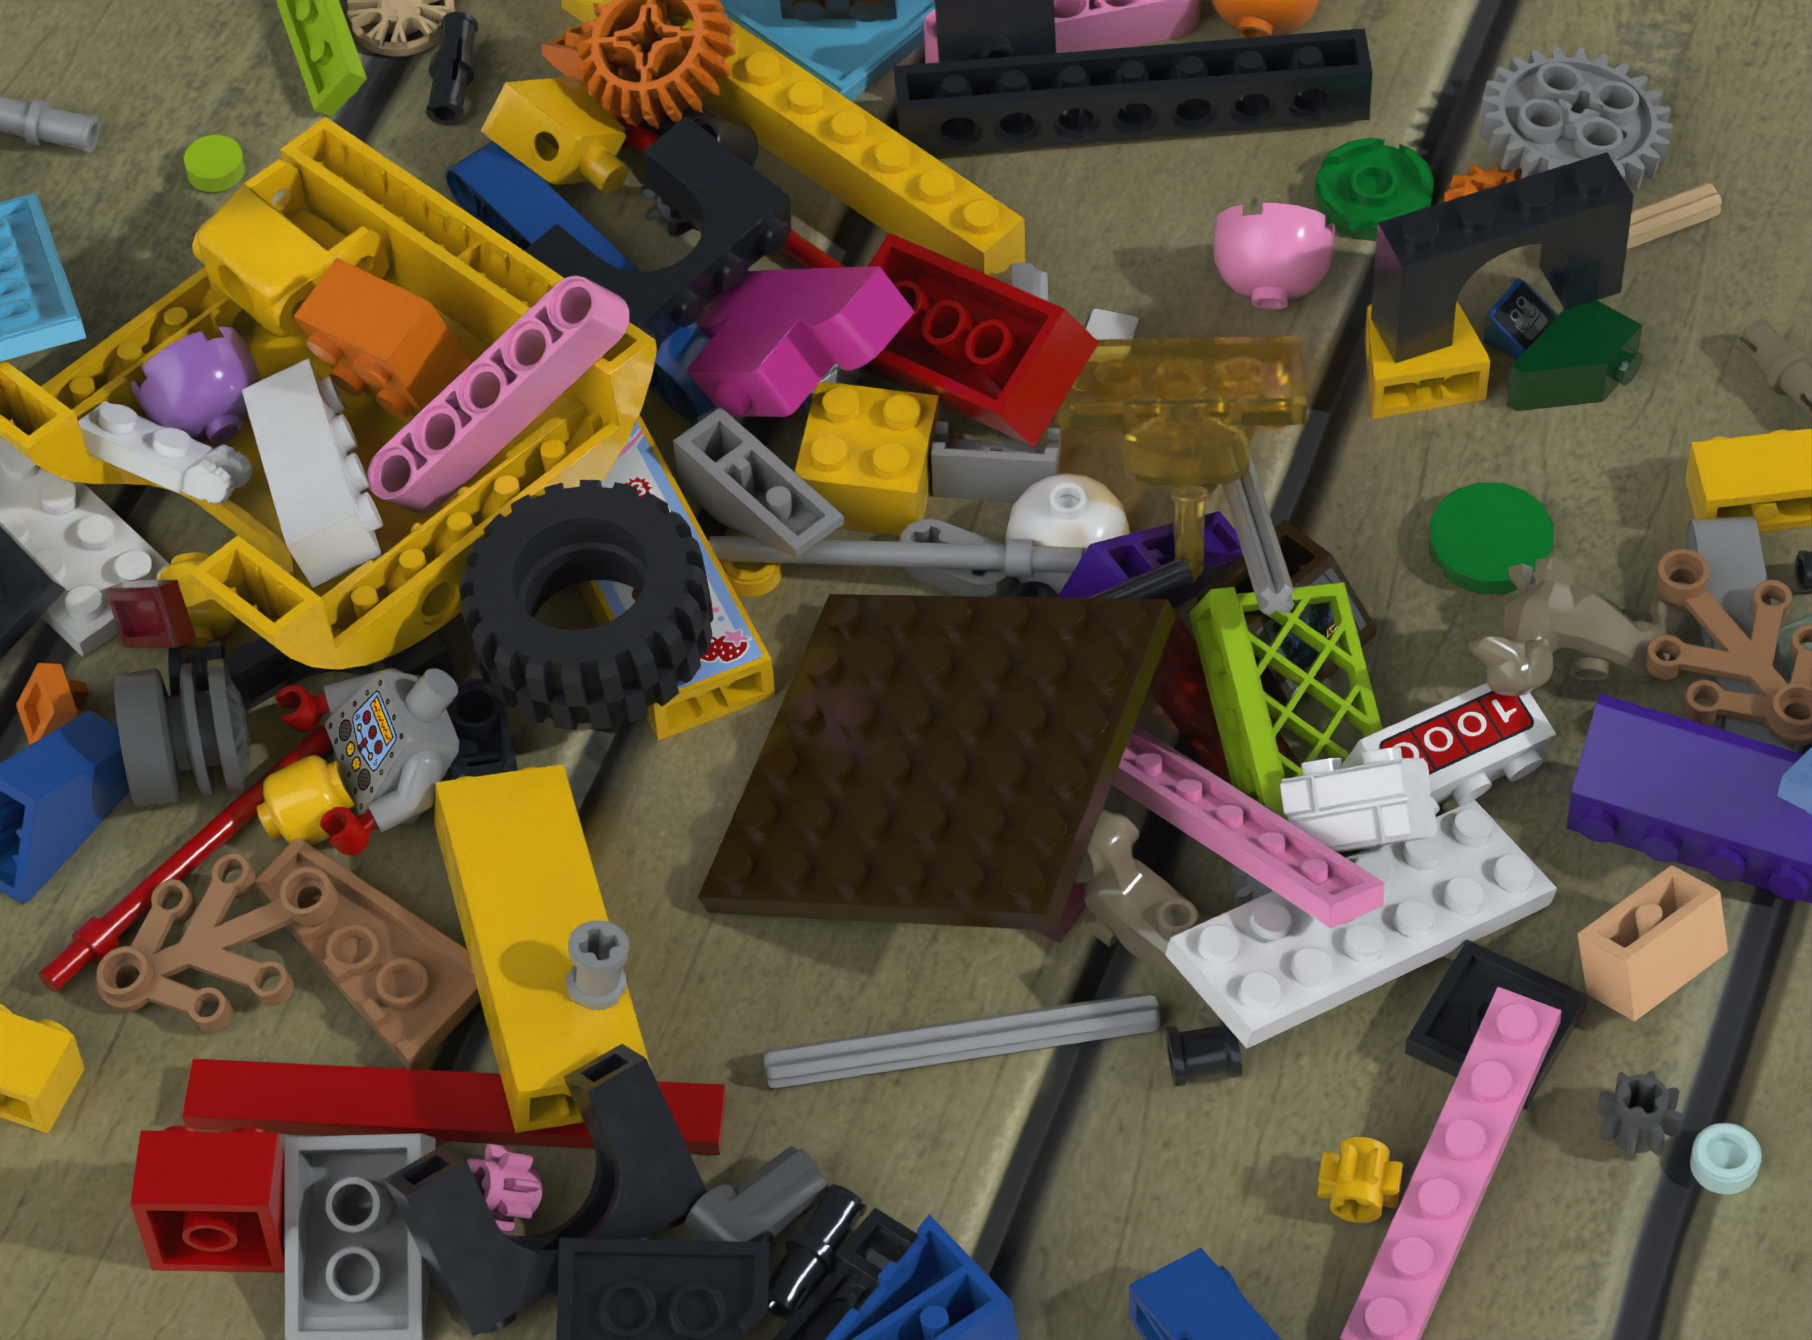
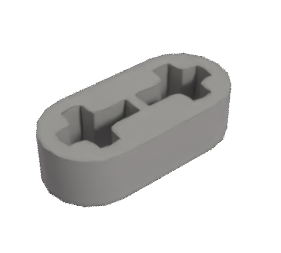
M930 518L909 524L902 532L900 542L1002 545L992 539ZM902 567L907 575L915 580L957 596L1005 597L1013 584V577H1007L1005 570H988L983 577L974 575V571L983 572L984 570Z

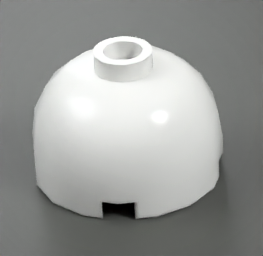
M1064 473L1045 477L1031 485L1012 506L1005 542L1007 543L1008 539L1034 540V546L1084 548L1085 553L1091 543L1130 534L1123 504L1104 484L1085 475ZM1034 571L1033 578L1017 577V579L1021 583L1029 581L1046 583L1059 595L1072 573Z

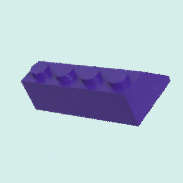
M1599 695L1571 791L1566 829L1579 832L1596 842H1612L1642 851L1658 861H1674L1701 869L1721 880H1737L1770 890L1775 895L1786 900H1802L1812 903V815L1777 796L1782 775L1804 754L1610 696Z

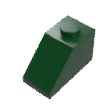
M1598 300L1567 310L1564 309L1511 366L1507 406L1516 411L1603 402L1619 383L1626 386L1637 374L1643 361V354L1639 352L1642 325Z

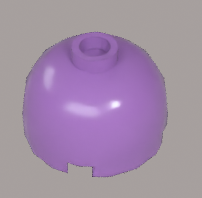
M218 327L223 338H215L207 341L202 331L190 334L167 346L148 360L142 367L147 379L142 385L133 380L131 388L144 414L150 421L166 428L180 429L198 442L209 440L211 444L226 442L242 430V422L249 415L242 389L259 382L260 376L252 353L240 331L231 327Z

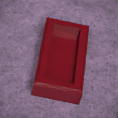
M178 580L124 581L106 588L107 598L122 644L126 648H178L197 641Z

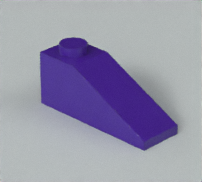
M1217 511L1091 543L1058 597L1088 598L1184 556L1194 580L1150 598L1168 599L1171 607L1174 609L1195 597L1198 592L1243 555L1236 530L1222 513Z

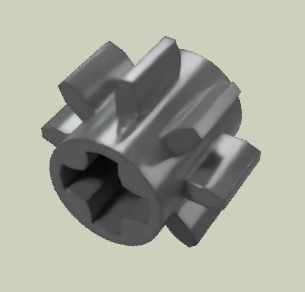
M1650 1070L1646 1075L1638 1074L1630 1077L1623 1072L1618 1073L1615 1088L1616 1094L1600 1092L1597 1113L1606 1117L1602 1123L1600 1137L1602 1140L1614 1139L1624 1149L1625 1156L1629 1158L1634 1153H1645L1648 1151H1652L1657 1156L1661 1155L1665 1141L1664 1134L1670 1136L1680 1135L1683 1115L1675 1111L1678 1103L1679 1089H1666L1665 1085L1655 1077V1071Z

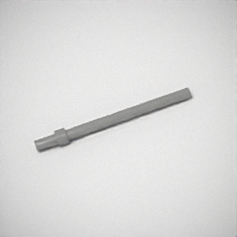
M709 537V544L719 561L1005 570L1007 577L1033 578L1034 571L1072 573L1084 554V548L1034 546V540L1008 539L1006 545L822 539L796 558L754 537Z

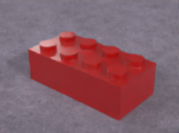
M889 232L868 267L880 266L914 310V313L888 345L874 359L861 366V368L915 393L938 395L939 404L1035 447L1099 342L1066 309Z

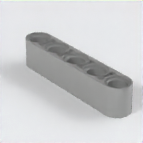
M1755 517L1689 520L1687 549L1701 554L1709 564L1710 574L1707 590L1751 640L1755 616L1751 610L1754 589L1759 583L1767 580ZM1770 598L1762 600L1764 603L1772 606ZM1699 623L1702 646L1722 650ZM1777 640L1772 666L1785 680ZM1707 675L1708 680L1717 683L1723 690L1761 696L1750 682ZM1723 715L1715 722L1717 729L1796 752V745L1786 744L1776 739L1769 732L1765 723Z

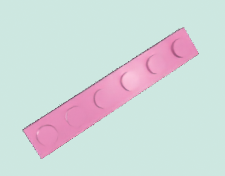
M1134 725L1112 782L1114 787L1329 928L1350 923L1356 917L1384 906V882L1140 726Z
M1497 987L1345 1325L1340 1340L1421 1339L1561 1022V1010Z

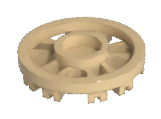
M348 0V24L356 41L372 52L387 56L413 55L426 51L439 43L441 21L445 14L455 12L454 0H443L445 6L429 5L440 0ZM379 22L368 33L361 28L362 26ZM418 29L424 35V37L409 42L406 41L405 35L411 34ZM388 33L393 34L390 42H384Z

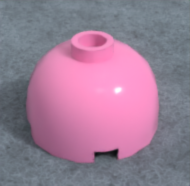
M1262 203L1261 214L1243 216V205L1233 206L1220 212L1214 220V261L1224 282L1236 293L1251 298L1253 306L1265 310L1283 309L1288 306V301L1306 296L1315 290L1323 280L1332 261L1335 226L1332 223L1325 227L1326 216L1324 214L1298 205Z

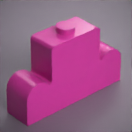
M880 266L747 271L742 281L735 288L729 291L723 290L706 305L699 316L698 324L700 328L712 339L689 365L687 372L717 409L723 408L730 416L786 417L798 409L835 363L841 369L849 371L857 369L874 359L913 315L914 310Z

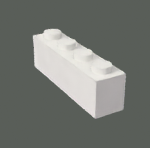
M308 358L242 389L286 546L312 588L355 569L368 560H374L382 556L374 531L383 527L382 519L368 492H362L370 487L368 476L356 453H350L359 448L346 417L343 414H338L347 410V407L332 376L321 379Z

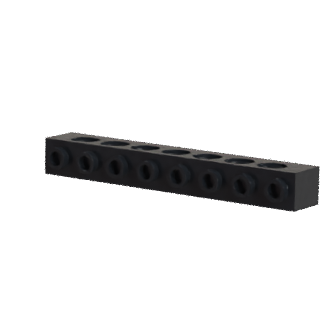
M1365 28L894 66L898 133L930 155L1370 120L1373 75Z

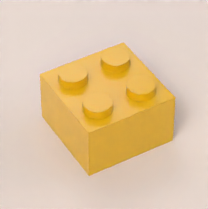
M823 381L818 383L814 390L795 473L844 516V524L839 529L901 536L909 524L924 518L932 482L933 441L936 442V421H940L939 396Z

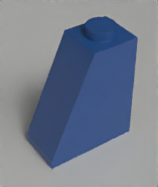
M88 710L0 763V891L22 905L31 900L130 792L118 726Z

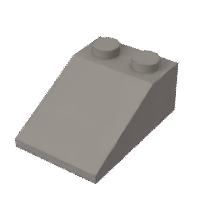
M424 1134L284 1137L285 1340H425L430 1273L384 1178L434 1151L435 1138Z

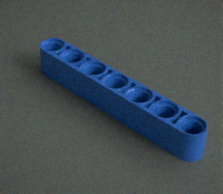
M494 141L486 144L445 171L447 185L459 205L467 213L522 250L527 249L555 224H558L606 263L620 269L641 272L533 170ZM695 322L686 328L680 327L661 343L656 353L653 375L649 387L678 415L692 425H696L717 410L715 405L687 372L689 365L712 339Z

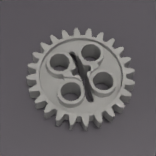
M1554 47L1552 57L1546 59L1539 51L1534 49L1531 50L1528 63L1514 56L1511 58L1509 70L1498 67L1494 80L1487 81L1478 114V121L1482 122L1479 135L1480 138L1490 140L1487 151L1489 155L1504 154L1501 166L1504 171L1517 167L1523 169L1521 178L1607 152L1626 184L1638 190L1643 177L1653 179L1658 165H1663L1665 162L1673 125L1668 123L1671 109L1670 107L1659 106L1662 98L1661 91H1645L1648 82L1647 76H1638L1630 79L1627 77L1629 64L1623 63L1613 69L1607 66V54L1603 53L1595 61L1587 60L1584 49L1578 48L1574 58H1566L1564 52L1559 47Z

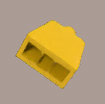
M575 76L505 82L481 129L484 135L551 184L565 185L590 181L604 194H611L624 183L629 170L616 155L626 138V129L615 117L610 116L600 102L596 103L589 94L588 89Z
M1458 301L1455 310L1452 346L1398 363L1394 362L1371 320L1372 304L1367 307L1365 351L1370 409L1373 419L1487 399L1490 359Z

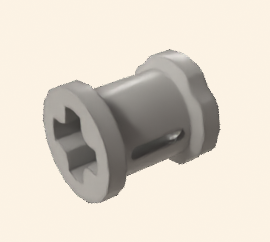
M589 921L579 925L569 938L568 953L574 966L567 973L566 990L573 1002L583 1005L590 1010H605L615 1006L626 991V974L621 966L626 963L629 955V940L625 932L613 923Z

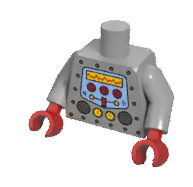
M395 668L384 669L325 685V693L311 696L297 685L285 686L276 694L275 700L285 708L300 706L294 713L286 714L280 718V720L295 731L309 732L318 725L322 713L330 711L332 714L324 724L359 813V816L356 817L348 808L340 806L327 811L321 818V828L331 837L329 842L340 853L350 856L360 854L369 842V832L378 828L380 833H383L401 823L413 825L420 814L433 805L435 801V782L442 780L459 752V739L446 709L457 696L458 687L454 679L442 670L436 668L428 669L422 676L406 674Z

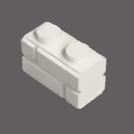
M1401 747L1362 752L1363 765L1342 769L1341 758L1301 763L1303 776L1282 779L1280 783L1284 814L1288 817V822L1337 853L1436 837L1438 832L1434 803L1430 800L1432 790L1428 764L1424 758H1402Z

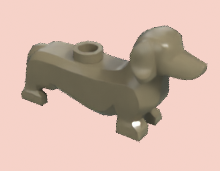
M1547 557L1536 560L1535 572H1533L1532 567L1525 564L1508 567L1510 580L1519 590L1517 595L1505 606L1504 638L1497 635L1482 634L1476 639L1469 641L1468 644L1469 650L1485 664L1486 683L1490 689L1503 696H1524L1546 683L1553 673V656L1569 663V674L1578 679L1599 681L1611 678L1617 681L1636 680L1638 682L1650 683L1655 681L1657 677L1653 676L1646 667L1648 645L1657 636H1675L1677 625L1683 619L1684 610L1660 600L1650 603V614L1636 613L1623 608L1617 609L1589 588H1571L1574 580L1575 566L1554 557ZM1662 653L1658 654L1657 657L1661 660L1669 661L1670 654Z
M1102 810L1074 881L1076 883L1084 882V901L1092 911L1087 917L1084 928L1109 947L1119 939L1123 946L1138 959L1188 985L1204 1005L1198 1011L1197 1019L1208 1028L1220 1026V1017L1165 955L1171 937L1206 922L1210 918L1155 872L1132 857V844L1139 837V831L1127 817L1119 813L1112 814Z

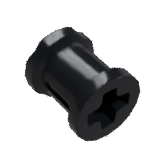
M1222 1020L1220 1026L1182 1032L1179 1031L1177 1026L1165 1027L1168 1061L1175 1087L1186 1085L1187 1078L1227 1072L1231 1078L1242 1077L1239 1040Z

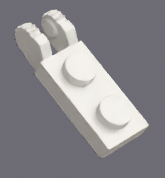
M104 401L78 421L90 455L174 492H183L201 501L205 499L208 504L210 502L214 503V505L217 503L221 504L232 495L231 492L236 487L241 488L251 480L250 476L253 475L251 470L253 467L250 465L251 460H248L246 455H242L241 451L235 452L234 448L225 444L212 448L192 439L186 432L180 429L166 428L137 415L134 410L124 405L111 404Z

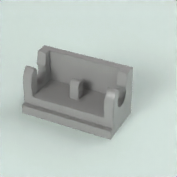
M936 421V442L933 441L931 453L933 497L1016 502L1034 483L1047 476L1060 473V428L1048 427L1047 444H1036L1035 447L1019 442L950 439L949 422Z

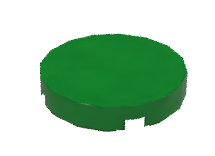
M1365 138L1346 142L1329 152L1322 161L1321 169L1316 175L1314 200L1318 211L1326 216L1325 221L1329 225L1333 223L1336 231L1354 239L1376 241L1378 222L1430 207L1434 179L1428 163L1412 148L1399 143L1398 149L1393 146L1384 145L1385 139Z
M1478 482L1456 489L1439 502L1430 519L1429 554L1434 564L1437 561L1438 565L1445 570V577L1454 585L1478 594L1504 595L1519 590L1510 580L1508 567L1525 564L1532 567V570L1535 571L1536 560L1552 557L1554 523L1546 508L1527 491L1505 483Z

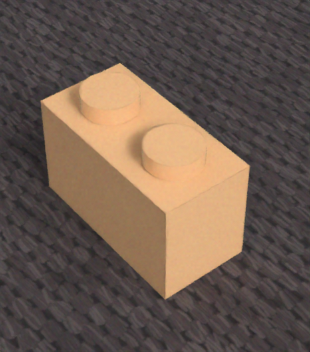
M1673 865L1577 933L1586 994L1634 1022L1728 953L1720 890Z

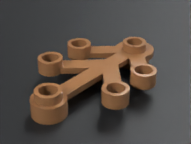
M1674 549L1663 555L1659 561L1656 576L1658 593L1668 604L1675 607H1686L1722 650L1686 644L1672 635H1660L1655 637L1648 645L1646 657L1648 671L1653 676L1664 680L1676 678L1683 670L1750 682L1761 696L1726 691L1720 685L1710 680L1695 681L1686 690L1684 713L1691 721L1704 725L1715 723L1722 715L1765 723L1772 736L1781 742L1798 746L1811 744L1812 650L1803 648L1801 644L1812 643V624L1802 625L1793 632L1789 653L1795 666L1791 682L1788 684L1772 666L1780 624L1790 613L1792 603L1790 588L1777 580H1766L1755 587L1751 604L1755 622L1750 640L1707 590L1710 568L1707 560L1701 554L1690 549ZM1675 582H1685L1688 585H1682ZM1767 598H1773L1778 600L1781 604L1771 606L1764 603L1762 600ZM1667 653L1673 655L1676 659L1664 661L1659 659L1657 655ZM1706 698L1711 700L1714 705L1701 706L1694 700ZM1796 715L1804 718L1805 720H1797L1789 716Z
M237 853L223 855L212 867L211 877L213 880L179 943L163 950L160 949L171 925H178L187 921L195 911L196 900L187 886L179 880H166L154 889L151 896L152 907L131 947L123 946L113 949L100 961L96 976L97 992L110 1008L117 1011H134L152 1002L189 1015L204 1032H218L230 1023L233 1016V1007L223 992L215 987H204L197 991L170 980L168 977L192 968L250 988L258 1000L267 1006H277L284 1003L293 992L294 981L280 962L275 960L258 962L229 951L294 922L305 926L319 925L326 922L333 915L337 906L338 894L336 888L322 870L316 867H301L292 871L283 880L279 891V899L221 924L233 899L247 895L253 889L256 879L254 869L244 856ZM243 869L241 876L237 880L230 883L225 882L226 876L231 871ZM182 895L181 902L176 907L165 909V905L170 898ZM313 896H321L317 903L304 908L308 899ZM139 975L133 984L122 988L124 982L129 977ZM273 976L281 977L276 987L270 990H262L263 984L267 979ZM215 1002L219 1003L218 1010L213 1015L201 1017L202 1011L207 1005Z

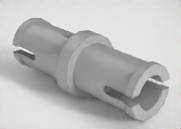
M0 97L1 133L25 137V142L34 146H42L44 142L81 149L88 153L94 150L100 131L98 116L52 108L49 101L38 98L34 99L32 103Z

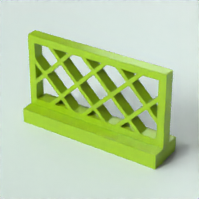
M1344 582L1293 588L1294 591L1291 596L1295 607L1292 612L1284 614L1277 610L1269 616L1282 625L1270 646L1255 637L1247 629L1243 612L1260 610L1255 592L1236 594L1235 587L1211 589L1189 613L1232 786L1287 821L1288 817L1284 814L1280 783L1282 779H1286L1285 776L1287 778L1303 776L1302 765L1300 767L1278 751L1275 737L1283 725L1313 746L1303 763L1315 761L1320 752L1329 758H1341V763L1345 761L1350 753L1329 739L1342 718L1363 732L1364 738L1383 730ZM1329 602L1335 629L1328 639L1298 618L1306 605ZM1289 631L1319 652L1307 672H1304L1276 652ZM1338 640H1339V644H1340L1341 649H1340L1338 646L1335 645ZM1255 656L1260 659L1258 664H1256ZM1326 658L1348 674L1351 688L1344 699L1314 679ZM1267 665L1297 685L1285 706L1263 692L1260 675ZM1304 692H1307L1335 712L1322 733L1292 712ZM1353 700L1355 701L1356 708L1351 705ZM1270 716L1276 719L1273 725L1271 723Z

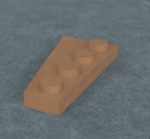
M302 839L293 840L255 879L257 895L265 904L279 899V891L283 880L292 871L301 867H316L327 875L338 894V902L333 915L326 922L319 925L305 926L294 922L284 927L407 1069H417L481 1001L469 951ZM313 896L308 899L304 908L317 903L321 896Z

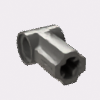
M790 1146L735 1188L730 1184H722L704 1194L691 1208L686 1217L685 1225L698 1241L769 1242L770 1252L776 1241V1235L820 1203L826 1195L829 1185L819 1171L816 1162L802 1148L798 1150Z

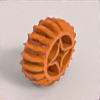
M612 0L607 6L593 3L594 13L598 19L592 22L581 23L583 34L587 40L576 45L578 55L583 60L578 65V68L580 69V76L587 83L589 94L596 103L600 102L602 104V107L610 116L616 119L622 116L628 124H632L636 128L645 119L650 126L659 129L665 115H668L672 121L678 123L682 119L683 110L689 106L693 110L702 113L700 98L704 94L720 96L719 86L714 80L719 77L731 76L730 65L725 59L736 54L735 44L730 38L734 33L733 25L724 13L725 8L720 0ZM672 17H682L693 21L695 30L683 31L680 26H673L671 24ZM618 68H630L633 73L639 72L641 75L640 83L620 79Z

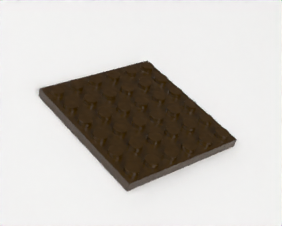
M829 594L698 895L699 900L708 913L1056 931L1174 624L1176 614L1168 599Z

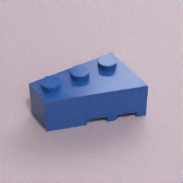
M929 1214L917 1228L918 1239L899 1262L890 1261L878 1275L879 1286L858 1311L851 1308L825 1339L1019 1340L1012 1301Z
M1202 1248L1129 1285V1319L1143 1340H1282L1241 1294L1230 1272L1224 1266L1218 1267Z

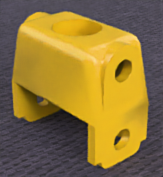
M278 159L246 181L199 228L195 234L192 249L195 257L205 265L208 278L214 286L270 333L277 337H288L303 330L293 316L336 258L379 278L385 276L389 263L383 239L374 230H368L362 226L349 236H346L321 218L302 210L306 202V195L300 172L294 165L289 162L285 163L281 159ZM284 189L285 191L281 199L272 204L275 194Z

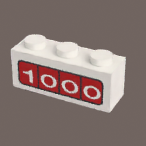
M1485 683L1359 740L1342 763V769L1363 765L1362 752L1384 748L1401 747L1402 758H1424L1428 764L1432 793L1430 794V800L1434 803L1436 815L1440 810V805L1453 799L1456 800L1458 805L1475 800L1489 790L1492 786L1491 782L1506 775L1509 781L1513 782L1533 772L1543 763L1540 754L1556 736V732L1531 693L1524 696H1503L1495 693Z

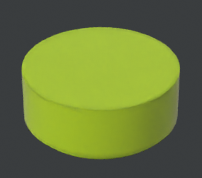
M207 135L191 143L185 151L184 165L187 178L195 188L201 191L221 192L235 186L245 173L242 149L234 139L228 136Z

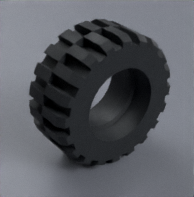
M580 480L579 487L564 489L563 483L547 486L544 488L545 494L531 499L529 494L511 504L512 512L508 516L504 517L499 513L483 529L486 541L478 538L473 543L466 557L468 567L461 573L459 591L462 604L460 606L477 668L484 682L491 683L494 695L506 706L515 708L518 705L521 716L537 723H543L546 717L553 719L555 728L577 730L578 723H591L593 730L612 728L611 721L628 717L629 722H633L647 716V707L655 702H658L661 707L679 694L677 685L679 681L687 684L693 679L701 667L699 656H703L709 650L713 635L710 624L714 619L713 607L703 556L698 541L692 538L690 526L680 514L673 511L669 513L668 503L657 496L646 493L641 498L638 496L637 487L618 482L614 483L613 488L602 487L600 480ZM592 580H609L626 584L641 592L635 603L622 615L608 623L593 628L581 630L560 629L548 626L534 619L537 611L549 598L557 592L577 583Z

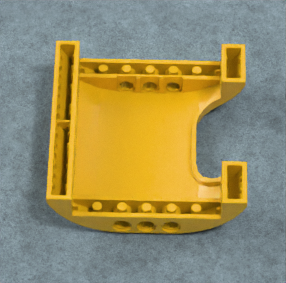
M323 117L280 149L282 160L285 163H291L300 172L306 195V202L302 210L321 218L346 236H349L362 226L377 232L383 239L389 263L388 271L381 279L431 302L472 363L557 283L565 279L327 117ZM204 266L41 387L6 360L1 361L0 437L43 470L67 481L88 484L151 485L167 489L90 455L78 422L104 401L127 406L134 410L137 415L148 419L135 398L131 385L133 380L142 385L147 379L142 367L164 348L190 334L200 331L203 332L207 341L223 338L218 327H231L240 331L248 345L258 369L260 381L308 358L321 379L329 377L332 369L327 362L317 357L306 346V341L309 337L304 330L288 337L273 335L214 286L209 280ZM629 322L626 332L611 349L433 512L418 514L377 497L370 487L363 490V493L368 492L382 519L383 527L374 530L382 556L374 560H368L363 565L312 588L286 546L248 415L242 422V430L230 440L220 444H211L209 440L201 443L212 448L225 444L234 448L235 452L241 451L242 455H246V458L251 460L250 465L253 467L251 469L253 473L250 476L251 480L241 488L236 487L231 492L232 495L216 505L212 502L208 504L205 499L201 501L183 492L178 493L194 501L238 534L189 572L192 584L286 656L310 667L339 670L366 666L404 651L427 638L462 611L459 586L461 573L468 567L466 557L473 543L478 538L486 541L483 529L499 513L504 517L508 516L512 512L511 504L527 494H529L531 499L544 495V488L547 486L563 483L564 489L579 487L580 480H600L602 483L627 443L642 410L653 375L657 353L655 339ZM338 386L347 410L338 414H343L346 417L359 448L350 453H356L368 476L369 465L376 453L404 428L414 416L409 414L406 420L397 418L380 406L375 397L365 392H362L359 397H355Z

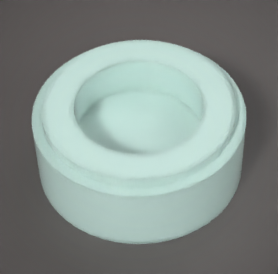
M1730 1123L1711 1125L1703 1129L1694 1141L1690 1158L1692 1174L1699 1184L1714 1193L1729 1195L1742 1192L1749 1188L1757 1178L1761 1162V1148L1757 1139L1741 1126Z

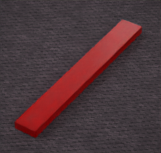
M192 1059L182 1114L184 1125L193 1129L232 1131L240 1127H254L265 1132L328 1136L424 1134L435 1138V1141L595 1149L584 1122L515 1133L499 1073ZM657 1081L689 1153L720 1155L727 1097L725 1085Z

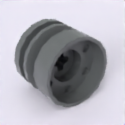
M225 658L208 660L209 689L200 691L194 664H182L180 694L168 696L163 678L157 669L114 675V699L126 777L136 808L179 801L181 772L193 770L198 788L204 797L214 796L213 766L222 765L228 792L246 790V769L250 754L248 728L242 696L229 674Z

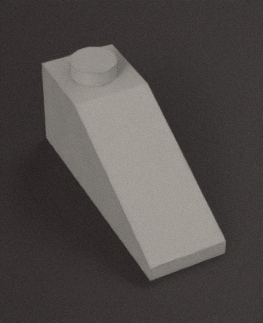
M721 407L673 440L678 486L716 521L747 536L754 537L771 547L797 558L844 524V516Z

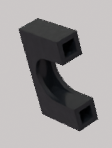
M688 116L682 118L643 151L646 186L686 217L701 233V238L697 245L686 257L671 266L654 271L636 272L620 269L603 261L558 224H555L524 250L564 278L576 275L584 277L619 295L626 301L628 306L629 322L655 339L657 351L661 343L680 327L686 328L693 324L703 312L704 307L723 290L729 291L735 288L742 281L747 270L766 253L773 254L785 244L792 232L790 196Z
M1605 152L1378 222L1371 320L1394 362L1398 363L1452 346L1456 303L1463 286L1487 262L1518 247L1542 244L1539 267L1565 310L1621 293L1634 195L1609 154Z
M624 1044L618 1045L563 1077L592 1138L596 1153V1172L592 1188L585 1202L561 1226L549 1232L533 1236H517L502 1232L494 1220L467 1161L446 1145H442L384 1178L451 1318L473 1337L480 1333L487 1334L503 1329L514 1321L517 1311L540 1298L548 1299L558 1296L560 1237L643 1239L656 1230L672 1229L686 1222V1217L691 1208L707 1193L706 1187L647 1059Z

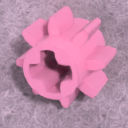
M487 1144L485 1160L469 1158L467 1163L498 1227L502 1232H513L515 1217L531 1219L532 1214L538 1208L542 1198V1180L538 1171L531 1167L534 1159L531 1155L518 1154L515 1152L514 1147Z

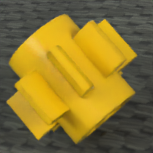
M1366 1137L1347 1138L1339 1144L1338 1154L1327 1151L1322 1153L1317 1196L1325 1199L1331 1198L1330 1210L1334 1215L1343 1220L1355 1223L1375 1221L1381 1216L1382 1206L1394 1209L1398 1207L1403 1164L1402 1162L1389 1161L1390 1151L1388 1147L1377 1140Z

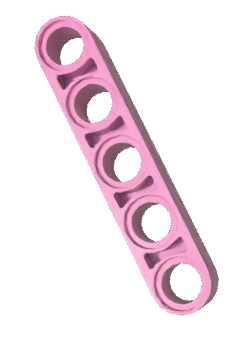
M1054 0L1056 53L1135 47L1188 35L1199 25L1201 0ZM935 9L924 20L925 64L938 63Z
M577 275L566 277L557 283L376 453L368 468V484L371 491L383 500L418 514H427L438 509L621 339L629 324V309L626 301L614 292Z

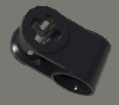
M468 679L457 684L458 694L446 708L459 739V752L451 763L453 780L464 776L476 777L518 771L513 740L510 741L505 705L494 695L491 683L488 684L483 679ZM478 717L486 718L485 720L480 722H469L470 720Z

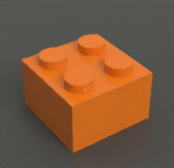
M339 258L334 260L293 316L309 337L306 341V346L331 367L332 371L329 376H332L337 386L355 397H359L362 392L375 397L379 405L386 411L403 420H406L409 414L414 417L419 414L472 364L431 302Z

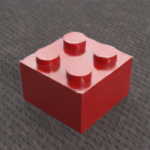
M171 1126L163 1131H140L130 1204L152 1271L285 1273L284 1152L278 1132H265L254 1127H240L231 1132L197 1131L186 1126Z

